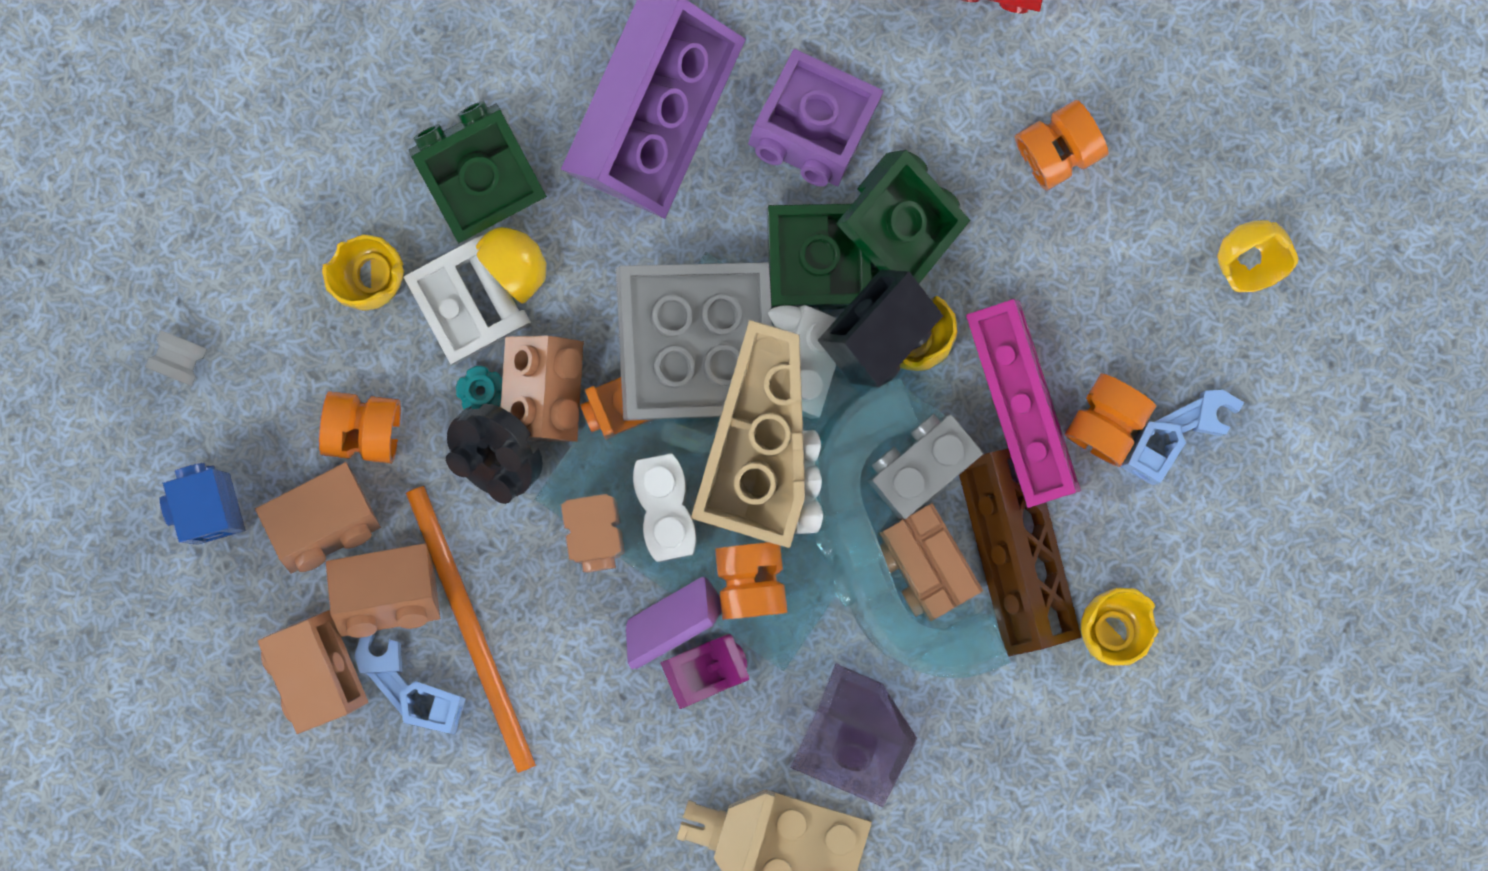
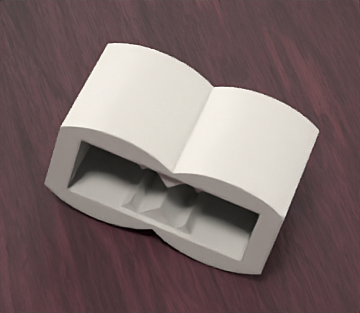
M672 453L636 460L633 483L637 498L646 510L643 533L650 554L657 562L693 556L696 550L697 534L694 521L691 519L688 510L684 507L687 484L681 465Z

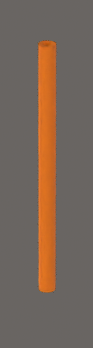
M425 486L406 492V496L517 773L536 766Z

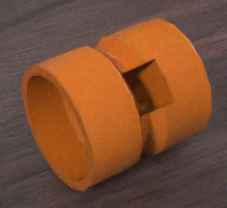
M1074 100L1053 112L1051 123L1048 125L1038 121L1015 135L1019 152L1025 162L1028 161L1033 169L1032 174L1039 185L1046 191L1071 178L1073 167L1077 166L1084 170L1109 154L1105 139L1098 125L1086 107L1078 100ZM1054 140H1057L1064 152L1063 155L1059 156L1052 143Z
M1101 373L1086 397L1090 408L1077 412L1064 435L1083 449H1086L1088 445L1092 446L1093 448L1090 453L1109 464L1121 467L1135 443L1131 432L1133 430H1143L1157 405L1133 387L1112 376Z
M328 391L324 400L320 421V455L350 459L355 452H359L364 461L392 464L396 455L398 439H391L392 426H400V400L371 396L366 403H362L356 394Z
M766 542L715 548L718 577L726 580L727 585L720 591L723 620L788 613L785 585L776 580V575L783 570L780 545Z

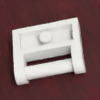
M479 236L404 276L407 285L452 366L531 325L525 310L519 311L510 293L498 283L478 260L476 244L483 236ZM466 263H471L501 318V321L490 327L486 324L457 270L458 267Z

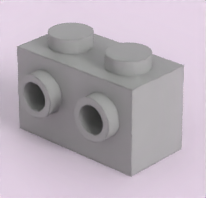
M932 414L910 432L915 438L910 445L901 452L895 446L892 447L871 465L876 473L867 482L898 519L909 517L984 454L952 414L943 416L940 420L935 414Z

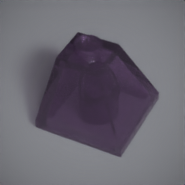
M835 663L790 768L883 807L915 746L917 737L883 683Z

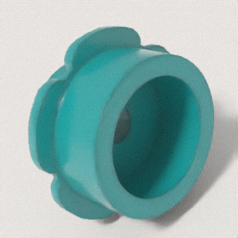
M475 366L468 369L467 375L460 377L456 384V396L462 400V408L465 409L472 406V409H479L483 404H492L500 407L503 380L500 374L490 372L485 366ZM478 386L485 388L483 395H477L476 388Z

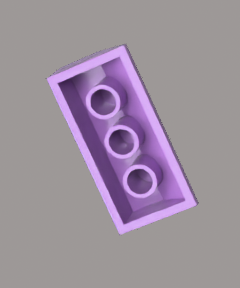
M637 0L561 170L593 188L665 219L746 39L687 0Z

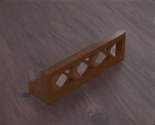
M1009 448L983 454L959 474L1006 657L1038 651L1082 638L1047 502L1027 507L1020 484L1015 483L1011 477L1007 461L1012 459ZM1024 509L1032 516L1034 523L1032 534L1025 529L1022 515ZM1037 558L1044 563L1047 576L1044 583L1038 578L1035 569ZM1050 606L1057 612L1062 631L1054 635L1052 634L1048 619Z

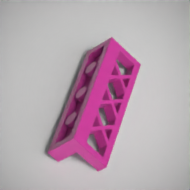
M1012 299L967 314V321L1027 507H1033L1081 492L1020 301Z

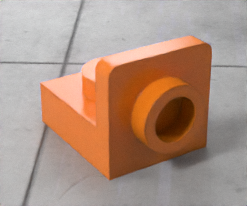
M621 377L596 388L592 386L584 389L589 401L580 404L591 433L601 429L605 440L652 421H623Z

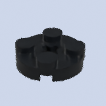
M483 404L479 409H472V406L467 407L449 425L447 444L450 452L446 455V463L449 469L459 477H466L475 486L489 493L499 503H510L516 496L524 494L539 478L543 466L539 448L533 453L531 446L526 441L531 435L527 427L516 416L499 406ZM490 446L496 450L495 453L491 450Z

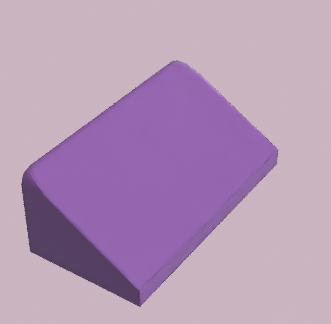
M700 577L628 620L626 624L627 660L631 669L640 668L714 625L722 613L719 594L706 577Z

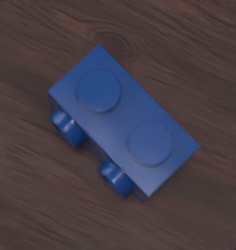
M198 463L175 470L177 479L163 482L166 495L159 498L161 512L168 526L174 525L179 543L199 545L246 531L230 473L216 470L214 465L205 466V463Z

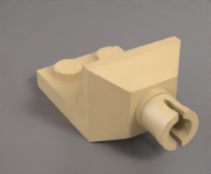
M764 789L730 804L727 812L704 807L688 800L683 818L701 823L705 827H699L682 821L677 840H686L715 851L714 860L721 871H858L872 822Z

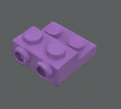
M793 49L754 124L748 145L756 148V155L768 164L780 165L784 161L801 169V176L810 184L822 187L826 186L829 182L838 187L880 102L884 90L797 49Z

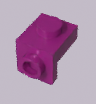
M730 633L660 662L679 709L749 680V674L746 670L747 659L745 653L735 643Z

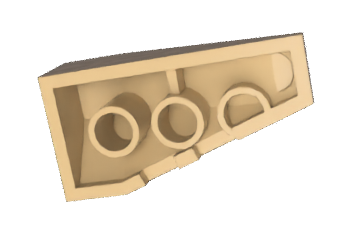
M749 320L691 519L790 548L805 500L800 335Z

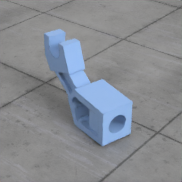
M1206 390L1201 392L1198 400L1154 422L1149 421L1143 430H1138L1134 438L1135 443L1122 463L1121 468L1152 486L1161 483L1186 444L1183 433L1193 429V431L1217 436L1226 435L1230 427L1222 424L1217 419L1216 413L1218 408L1224 406L1233 413H1238L1244 402L1224 390ZM1155 433L1161 436L1168 434L1171 444L1165 446L1166 452L1163 456L1146 446L1150 436H1153Z
M375 635L360 638L354 655L359 673L367 674L402 715L403 723L455 735L466 698L417 681L409 685L400 674L403 672L400 642L389 639L387 652L382 656L376 657L371 651ZM417 692L424 696L429 694L435 696L428 720H423L421 716L414 714L413 705L415 701L412 699V695Z

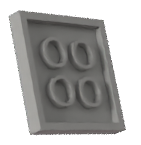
M769 262L618 266L616 268L623 421L721 417L749 320L772 326V321L768 315V311L771 309Z

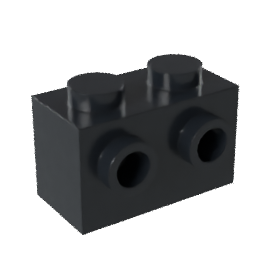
M881 269L817 341L852 384L880 388L898 374L900 364L913 349L922 346L932 334L931 329L943 317V314L909 271Z

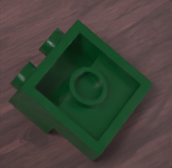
M479 101L468 106L458 113L461 122L444 131L440 124L421 131L413 138L416 146L408 149L413 162L458 244L547 197L497 103L487 107L485 101Z
M905 149L886 153L858 186L857 190L861 194L836 224L879 270L909 271L920 284L971 220L959 208L960 203L955 195L947 189L940 187L927 173L928 168L925 162L914 153L908 152Z
M852 204L768 205L767 234L771 308L783 305L796 307L807 305L809 307H818V310L846 309L880 271L877 267H871V260L836 224Z

